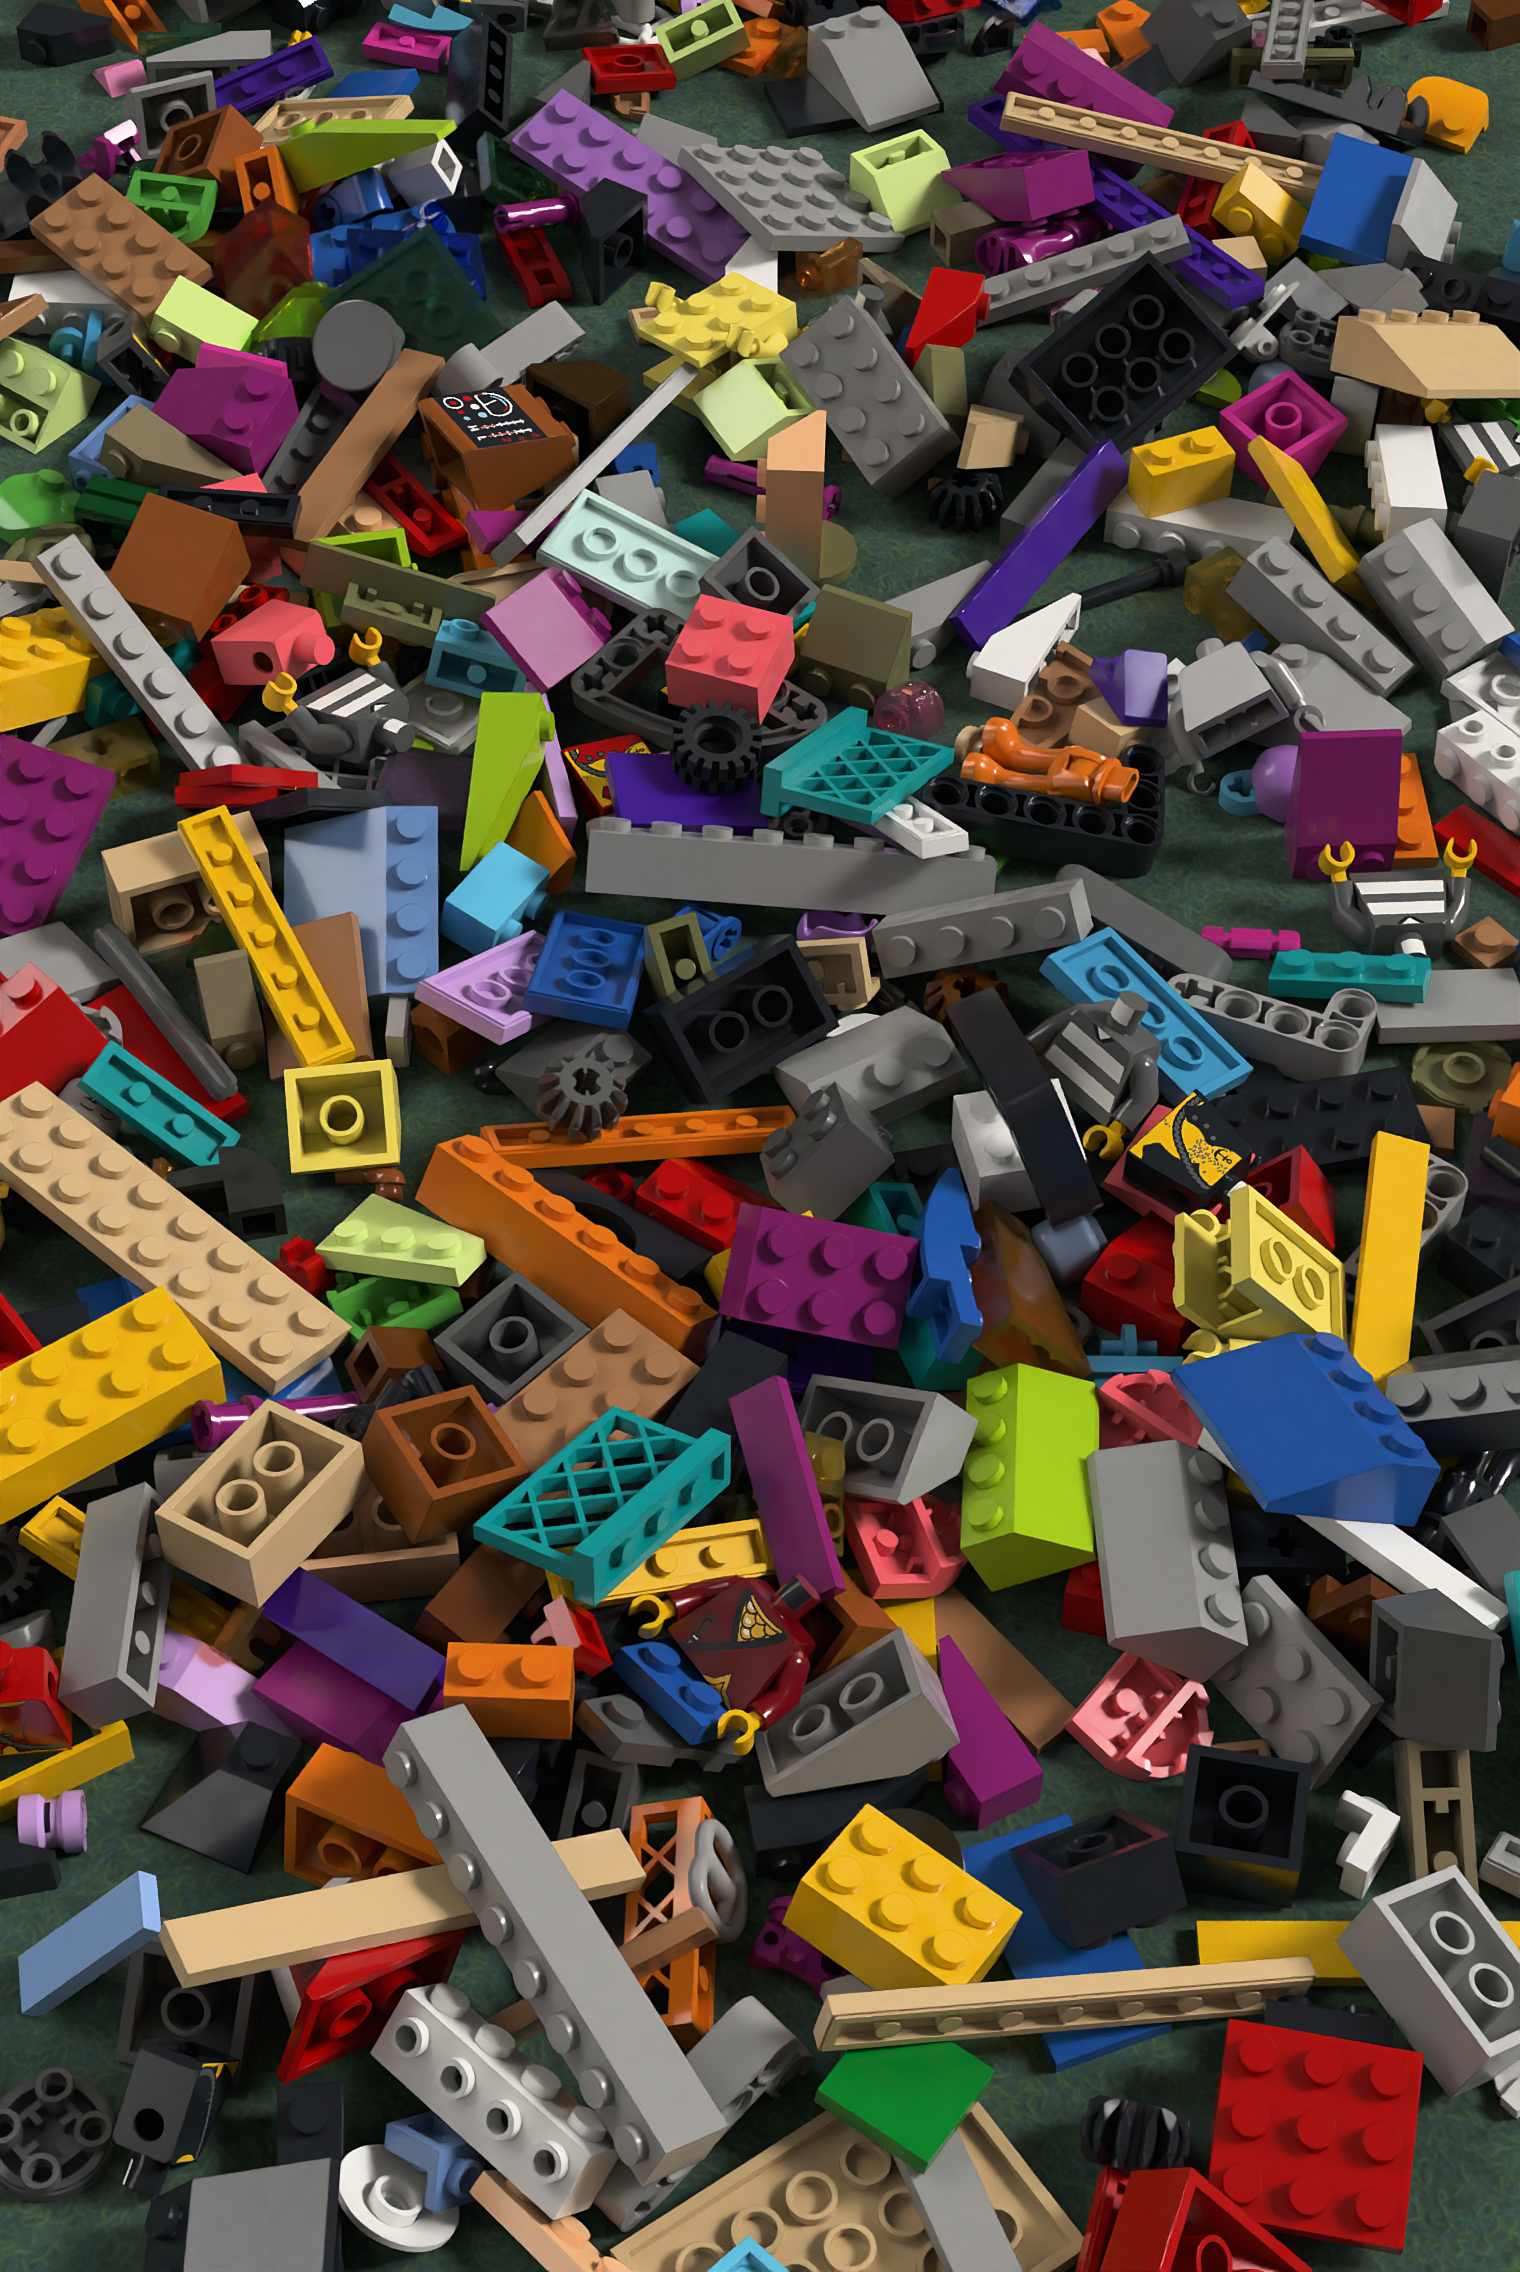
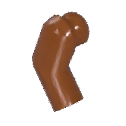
M392 1166L335 1171L336 1185H374V1194L397 1204L403 1199L402 1186L406 1185L404 1174Z

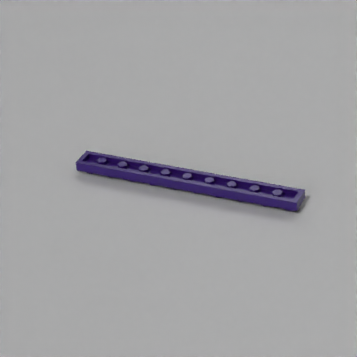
M1001 94L968 106V121L1010 152L1080 150L1079 148L1000 130V123L1007 99ZM1088 155L1095 201L1084 205L1105 221L1124 233L1173 216ZM1183 223L1193 255L1167 263V266L1229 311L1264 296L1265 280Z

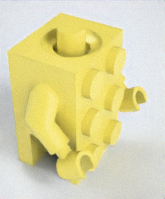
M736 272L722 277L718 282L699 293L693 294L685 301L674 296L676 290L672 287L658 282H651L644 303L647 306L656 308L661 314L639 327L638 333L640 337L674 355L644 372L643 382L645 386L654 391L685 361L694 365L700 373L670 403L699 418L689 406L692 397L743 359H781L779 353L798 337L796 303Z
M1250 1185L1230 1192L1231 1219H1227L1225 1224H1219L1216 1216L1205 1209L1197 1210L1190 1216L1184 1212L1175 1216V1241L1172 1245L1175 1258L1173 1301L1175 1308L1182 1316L1188 1318L1201 1328L1191 1334L1182 1345L1184 1349L1197 1351L1190 1353L1182 1365L1291 1332L1308 1335L1327 1332L1338 1336L1348 1345L1345 1265Z

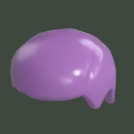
M1281 744L1267 749L1257 757L1256 764L1252 768L1250 784L1253 785L1255 790L1256 807L1261 813L1278 822H1286L1298 745Z
M813 909L803 913L797 928L798 941L865 937L868 955L874 943L872 930L878 925V921L872 919L867 927L862 913L852 912L845 917L836 911Z

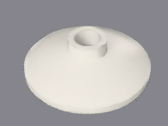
M373 2144L359 2147L348 2153L342 2160L339 2204L353 2224L375 2241L401 2251L427 2252L444 2245L453 2235L459 2222V2206L438 2213L424 2206L428 2173L412 2169L407 2160L384 2149V2145Z

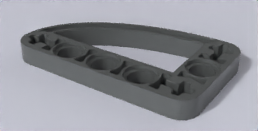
M651 608L640 613L575 672L571 679L572 698L575 707L625 735H639L645 743L670 751L675 721L643 710L621 700V698L659 663L665 666V662L687 621L663 608ZM622 655H631L638 659L636 663L626 667L613 663L614 659ZM784 679L777 692L780 699L771 704L762 722V725L771 730L762 731V747L759 762L774 760L826 724L827 709L825 704ZM707 741L698 744L703 750L714 754H725L734 751L729 745L718 741Z

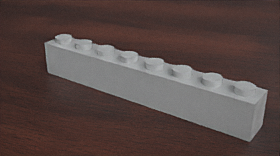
M616 817L601 818L600 825L590 824L585 892L890 915L992 895L995 891L997 862L993 856L985 855L986 848L969 845V850L921 859L905 847L904 849L884 847L885 840L872 837H855L854 845L834 843V836L821 833H805L803 841L783 839L784 832L770 829H754L753 837L732 835L733 828L718 825H704L702 833L683 832L682 824L667 821H653L651 829L631 828V820Z
M464 1703L401 1723L382 1758L389 1780L402 1792L416 1815L420 1831L428 1840H431L448 1868L453 1885L458 1891L463 1892L480 1920L484 1936L492 1945H495L513 1974L514 1984L518 1992L528 1999L546 2029L547 2038L551 2046L563 2056L579 2083L585 2102L592 2109H595L614 2141L615 2150L619 2158L626 2165L630 2166L642 2187L704 2160L727 2129L728 2124Z

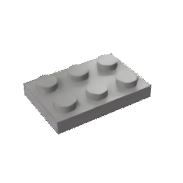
M1267 1574L1252 1577L1241 1593L1248 1647L1208 1679L1262 1739H1267L1268 1745L1280 1759L1312 1764L1309 1791L1314 1790L1330 1779L1385 1701Z

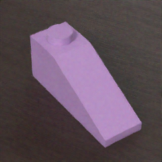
M165 1627L154 1709L149 1711L198 1732L229 1724L252 1721L297 1741H303V1738L250 1691L259 1679L204 1642Z

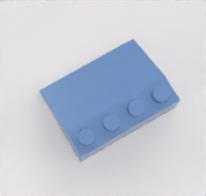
M383 806L285 829L284 916L290 927L349 911L358 917L369 1018L387 1017L390 997H408V1001L411 1002V1010L422 1003L414 998L418 983L438 973V806Z

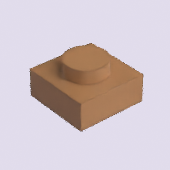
M1489 916L1458 934L1450 946V949L1474 969H1501L1520 957V952L1516 951V945L1519 940Z

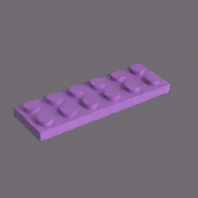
M563 88L511 140L510 152L579 199L604 177L647 194L648 245L701 282L710 286L725 276V266L751 236L690 174Z

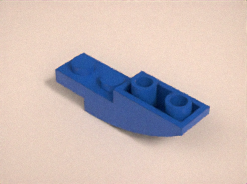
M948 1168L937 1182L909 1234L910 1238L919 1239L920 1241L905 1307L907 1316L928 1320L938 1361L959 1364L971 1343H975L978 1340L982 1331L983 1317L981 1311L976 1306L971 1287V1272L968 1269L979 1257L981 1238L975 1231L970 1213V1198L964 1191L959 1169Z

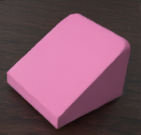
M138 59L115 63L96 69L92 73L112 98L127 94L130 88L149 84L142 61Z

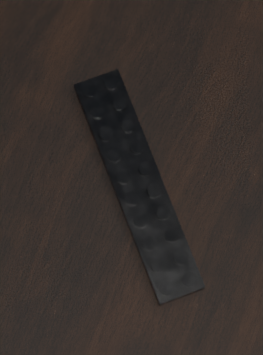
M1400 1066L1222 1096L1210 1101L1250 1145L1253 1154L1256 1155L1250 1164L1249 1171L1301 1144L1325 1177L1367 1170L1370 1164L1372 1140L1378 1131L1429 1144L1431 1154L1433 1150V1142ZM1174 1105L1165 1106L1171 1109L1175 1108ZM1154 1108L1147 1113L1131 1134L1124 1133L1121 1136L1124 1143L1123 1152ZM1095 1118L1074 1122L1087 1159V1166L1104 1206V1209L1093 1213V1216L1133 1210L1100 1186L1119 1160L1118 1158L1114 1161H1105L1099 1157L1101 1150L1108 1142V1138L1104 1139L1099 1147L1092 1152L1083 1145V1137L1088 1129L1101 1124ZM953 1143L892 1153L895 1162L890 1167L895 1183L913 1184L923 1206L948 1168L959 1169L964 1191L970 1198V1213L975 1231L979 1235L1035 1226L1047 1219L1042 1208L978 1219Z

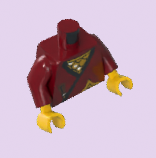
M735 1574L705 1579L680 1589L672 1590L663 1595L662 1601L654 1595H640L631 1603L628 1616L635 1615L643 1610L649 1611L655 1616L656 1620L654 1622L644 1624L638 1630V1635L645 1639L656 1636L661 1630L664 1620L669 1619L671 1622H675L667 1630L710 1686L720 1694L723 1703L729 1709L718 1721L717 1738H723L730 1730L737 1729L743 1731L745 1735L739 1737L733 1744V1753L743 1756L752 1749L754 1732L756 1730L765 1732L800 1703L810 1670L808 1657L814 1651L816 1644L799 1620L821 1601V1598L815 1588L800 1574L793 1576L777 1592L764 1580L744 1578Z

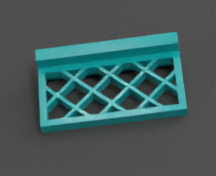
M850 706L764 766L760 813L779 818L792 807L798 806L872 825L926 784L930 778L938 775L954 761L955 749L867 727L868 710Z
M612 1406L474 1523V1539L573 1581L574 1599L595 1607L730 1484L731 1435L710 1428L699 1439H696ZM615 1430L637 1437L636 1439L606 1442V1438ZM673 1452L680 1455L675 1460L655 1462L653 1456L655 1454ZM643 1456L645 1463L614 1467L612 1459ZM602 1461L603 1468L580 1471H572L571 1469L578 1463ZM650 1481L640 1490L621 1492L619 1485ZM609 1486L611 1493L579 1497L577 1489ZM567 1490L569 1498L538 1502L536 1500L542 1493ZM616 1511L607 1520L586 1522L585 1514ZM574 1516L576 1524L543 1527L542 1523L543 1519ZM532 1521L534 1529L510 1531L503 1528L504 1525L509 1523ZM581 1542L573 1549L571 1556L549 1547V1545Z

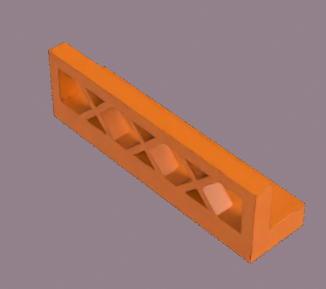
M702 1796L631 1806L629 1846L647 1876L640 1890L628 1892L626 1895L624 1944L668 1921L672 1914L675 1917L693 1907L688 1891V1872L691 1862L695 1857V1833L698 1825L704 1819H716ZM677 1820L676 1834L657 1852L648 1844L649 1824ZM713 1843V1848H714L715 1854H716V1856L718 1857V1859H719V1861H720L719 1852L717 1851V1849H716V1847H715V1845H714V1843ZM674 1859H675V1866L671 1864V1862H672ZM665 1870L674 1878V1889L654 1908L645 1900V1888ZM709 1892L711 1902L716 1910L717 1902ZM644 1911L648 1914V1916L645 1919ZM713 1940L638 1980L646 1995L657 1983L669 1992L668 2014L659 2016L671 2035H675L685 2051H691L713 2027L716 1943ZM669 1971H670V1980L665 1977V1975H666Z

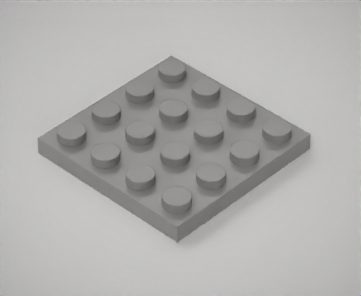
M707 143L701 144L700 147H681L677 162L768 251L893 252L901 249L905 237L900 232H894L891 229L892 220L881 213L873 212L867 206L869 199L860 192L850 190L849 184L845 181V176L833 170L822 160V154L814 149L801 147L799 150H784L776 146H768L767 149H752L744 145H735L734 148H720Z

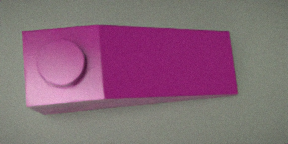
M947 1635L939 1639L937 1674L961 1742L949 1749L944 1755L946 1783L943 1786L944 1794L952 1811L958 1817L967 1814L977 1831L1039 1801L1044 1772L951 1636Z

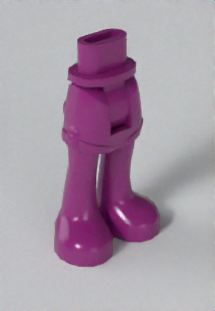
M1079 206L1078 214L1055 218L1054 214L1047 216L1048 223L1029 228H1023L1022 226L999 228L981 235L976 241L974 248L975 260L978 267L993 277L1002 272L1007 273L1048 257L1057 256L1075 248L1095 243L1098 237L1102 236L1105 229L1111 230L1113 226L1088 207Z

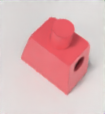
M275 599L269 600L210 640L224 684L266 685L269 680L274 683L277 675L281 672L289 674L296 680L317 664L326 665L330 663L335 652L333 640L326 636L321 616L315 609Z

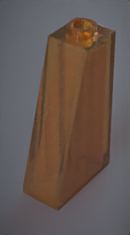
M990 1198L971 1215L975 1231L981 1238V1249L977 1261L970 1265L968 1269L971 1272V1287L976 1306L981 1311L983 1317L981 1334L978 1340L972 1343V1347L1000 1368L1021 1363L1084 1380L1092 1373L1091 1365L1043 1257L1032 1238L1030 1228Z

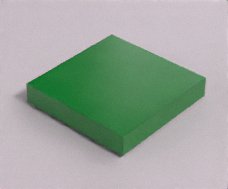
M952 2041L848 2049L817 2089L814 2102L924 2175L988 2088L996 2070Z

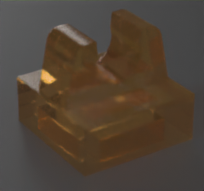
M800 25L777 47L761 69L766 74L774 77L778 73L786 78L804 76L806 73L805 69H807L808 46L806 43L808 42V32Z
M239 1600L213 1638L209 1649L226 1661L235 1663L245 1671L256 1673L263 1666L264 1662L250 1652V1640L260 1638L274 1646L281 1638V1632L261 1614L265 1609L264 1607L257 1608L243 1600Z

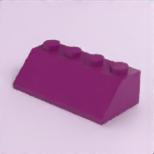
M1035 21L993 89L1005 98H1007L1008 92H1015L1167 129L1175 112L1038 21ZM1089 151L1119 172L1135 178L1144 166L1142 163Z

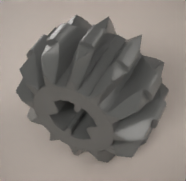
M572 1048L564 1053L562 1060L552 1057L546 1064L544 1074L538 1078L535 1087L536 1095L539 1097L536 1106L538 1109L537 1114L551 1116L548 1122L550 1131L560 1127L568 1129L569 1141L576 1138L579 1132H583L591 1142L599 1137L601 1130L610 1133L617 1126L621 1113H624L628 1103L627 1094L624 1093L626 1075L612 1073L615 1067L613 1058L603 1063L596 1061L594 1049L587 1052L584 1058H580Z

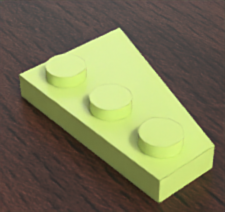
M373 1193L342 1223L337 1225L334 1231L315 1248L316 1253L323 1258L327 1269L460 1287L487 1259L482 1238Z

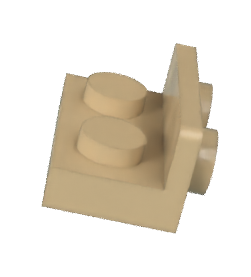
M865 937L796 941L828 1004L836 1005L838 1010L849 1011L866 1006L881 988L879 977H871Z

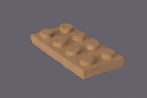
M96 173L90 175L29 222L31 232L37 239L128 313L132 311L137 312L149 326H151L156 310L179 275L200 287L213 278L211 266Z
M618 1308L493 1415L531 1470V1476L612 1406L658 1423L677 1406L701 1368L622 1309ZM615 1430L606 1438V1442L636 1439L637 1437ZM602 1461L578 1463L571 1469L572 1471L603 1468ZM567 1490L542 1493L536 1500L538 1502L569 1498Z

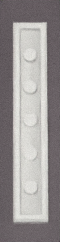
M1204 1427L1197 1443L1201 1448L1235 1471ZM1296 1515L1404 1594L1437 1588L1495 1633L1507 1628L1510 1618L1506 1604L1393 1524Z

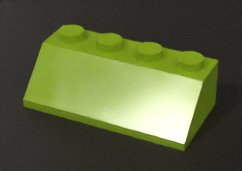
M1021 1363L967 1379L966 1412L979 1420L964 1459L960 1549L991 1592L1098 1560L1087 1456L1093 1451L1099 1450V1388L1094 1382Z

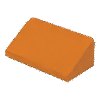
M541 790L533 791L522 803L504 843L551 871L545 890L546 893L551 895L568 890L577 856L544 794H542Z

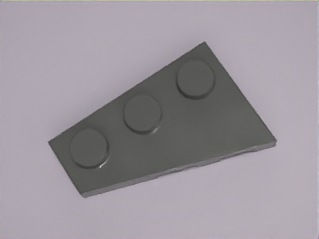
M635 1691L584 1700L572 1719L611 1761L670 1767L675 1758L695 1760L702 1771L721 1772L725 1764L728 1763L742 1765V1770L749 1776L762 1773L755 1743H753L750 1752L743 1756L733 1753V1744L739 1737L745 1735L743 1731L737 1729L730 1730L729 1734L721 1739L690 1745Z

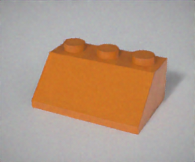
M323 1742L286 1792L284 1871L323 1887L332 1878H353L354 1882L445 1864L431 1840H428L420 1831L416 1815L400 1789L396 1788L389 1780L386 1769L366 1761L358 1754L345 1752Z

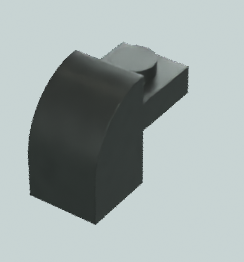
M217 1147L219 1164L190 1167L185 1170L166 1173L167 1182L207 1214L228 1210L232 1233L243 1242L288 1234L278 1174L269 1160L261 1154L242 1147Z

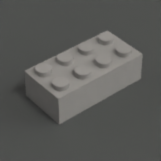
M848 295L779 353V356L817 410L826 411L827 424L870 485L889 499L902 494L962 443L871 315Z

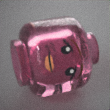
M914 679L904 681L879 696L874 706L873 718L876 729L926 741L941 730L945 721V709L941 697L931 685Z

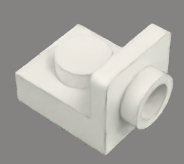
M1345 1790L1339 1799L1334 1826L1349 1833L1340 1849L1336 1864L1343 1867L1339 1889L1362 1900L1394 1846L1400 1816L1389 1811L1380 1801L1371 1797H1361L1349 1790Z

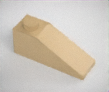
M971 404L957 468L967 470L1013 466L1016 454L1025 455L1030 429L1022 427L1024 415Z

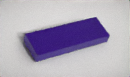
M314 35L215 80L216 107L220 108L231 104L245 117L335 76L317 36Z

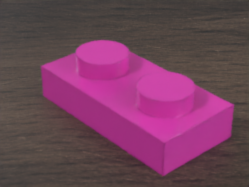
M376 22L362 43L363 58L439 73L449 58L452 37Z

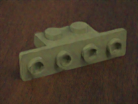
M317 540L310 542L300 577V584L302 586L345 598L339 621L348 623L354 629L366 633L369 627H373L381 634L395 637L401 643L415 647L422 645L433 648L438 627L441 626L443 619L448 621L454 619L468 620L477 624L480 630L487 631L479 617L494 607L496 602V595Z

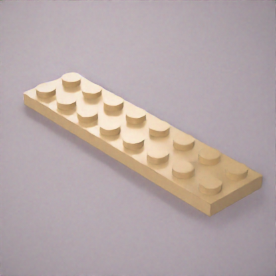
M35 1081L0 1102V1180L7 1183L9 1187L122 1277L141 1288L144 1294L163 1285L204 1341L269 1394L274 1396L349 1342L351 1325L41 1083Z

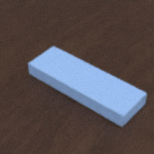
M138 1870L18 1956L22 2014L38 2016L48 2013L159 1935L161 1921L155 1875Z

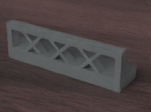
M316 384L261 480L268 493L297 495L344 431L356 405Z

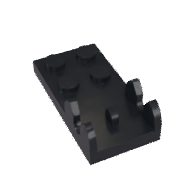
M1253 70L1248 83V87L1272 97L1341 120L1352 121L1356 125L1420 146L1429 123L1430 109L1424 97L1419 95L1408 104L1405 90L1398 85L1394 88L1389 85L1382 86L1372 95L1373 90L1370 76L1361 75L1354 79L1346 89L1342 99H1340L1342 92L1309 79H1261V72Z
M41 132L39 146L44 157L37 164L30 163L25 154L10 148L4 158V167L9 179L0 183V241L37 239L31 232L29 222L86 179L70 147L55 132Z

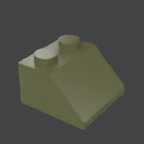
M825 583L820 590L799 654L798 686L806 688L815 696L822 697L827 695L850 703L852 707L886 715L909 680L913 612Z

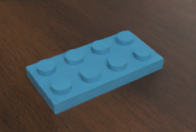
M1110 926L1084 938L1080 943L1071 944L1047 956L1039 969L1054 985L1055 989L1073 1005L1079 1002L1093 1004L1106 999L1115 1002L1122 991L1135 992L1148 1002V1010L1140 1024L1160 1041L1161 1051L1156 1063L1158 1065L1159 1091L1175 1107L1195 1089L1199 1090L1211 1101L1244 1083L1254 1069Z

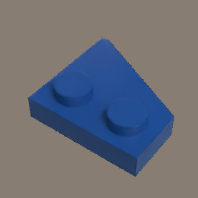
M673 1637L630 1645L619 1649L612 1661L613 1664L609 1667L690 1745L718 1739V1721L729 1709L723 1703L720 1694L710 1686Z

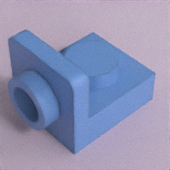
M434 2111L386 2124L384 2149L407 2160L412 2169L428 2173L424 2206L427 2209L438 2213L476 2201L469 2191L484 2171L485 2158Z

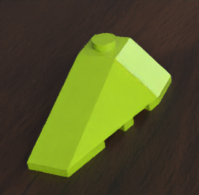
M311 118L290 127L288 130L291 136L277 146L299 193H303L440 142L457 129L454 120L329 119L314 125Z
M482 692L459 870L463 880L500 840L502 842L505 841L544 761L546 742H552L554 739L553 712H547L541 693Z

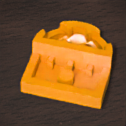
M1432 76L1418 80L1407 92L1408 104L1419 95L1424 97L1429 104L1430 116L1424 140L1466 154L1479 133L1485 132L1488 127V97L1479 89L1448 78Z

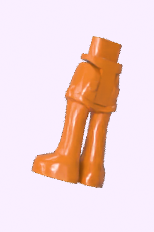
M992 717L988 720L982 734L983 754L969 753L962 764L960 778L1091 804L1095 803L1101 806H1106L1110 801L1126 803L1139 780L1137 769L1122 767L1121 762L1117 758H1107L1100 753L1079 747L1078 745L1067 746L1063 749H1042L1024 745L1020 741L1018 730L1014 723L1000 717ZM1019 772L1047 773V775L1026 774Z

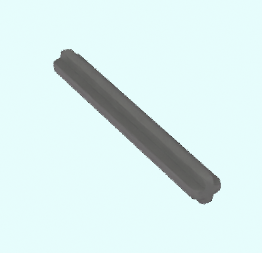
M107 923L103 928H97L93 933L96 949L210 1096L218 1102H223L228 1097H234L238 1092L236 1076L120 928L113 923Z

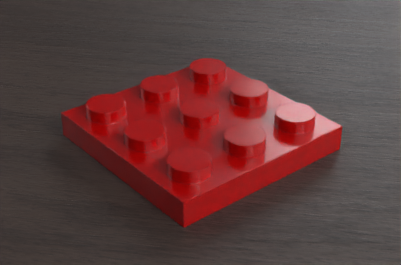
M1229 2018L1226 2028L1207 2180L1267 2231L1401 2255L1405 2242L1424 2053Z

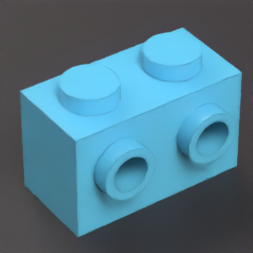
M443 619L435 638L425 684L480 699L482 692L523 693L527 677L490 632L480 630L477 624L468 620L454 619L448 621Z
M500 840L445 899L438 933L475 956L518 937L524 922L528 918L536 920L545 909L550 895L545 890L551 871Z

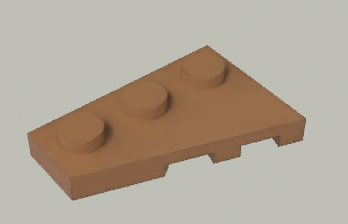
M1064 640L1057 647L1055 658L1049 667L1045 666L1039 674L1038 683L1030 696L1023 698L1009 720L1016 726L1020 741L1024 745L1042 749H1063L1077 706L1103 696L1088 675L1093 659Z

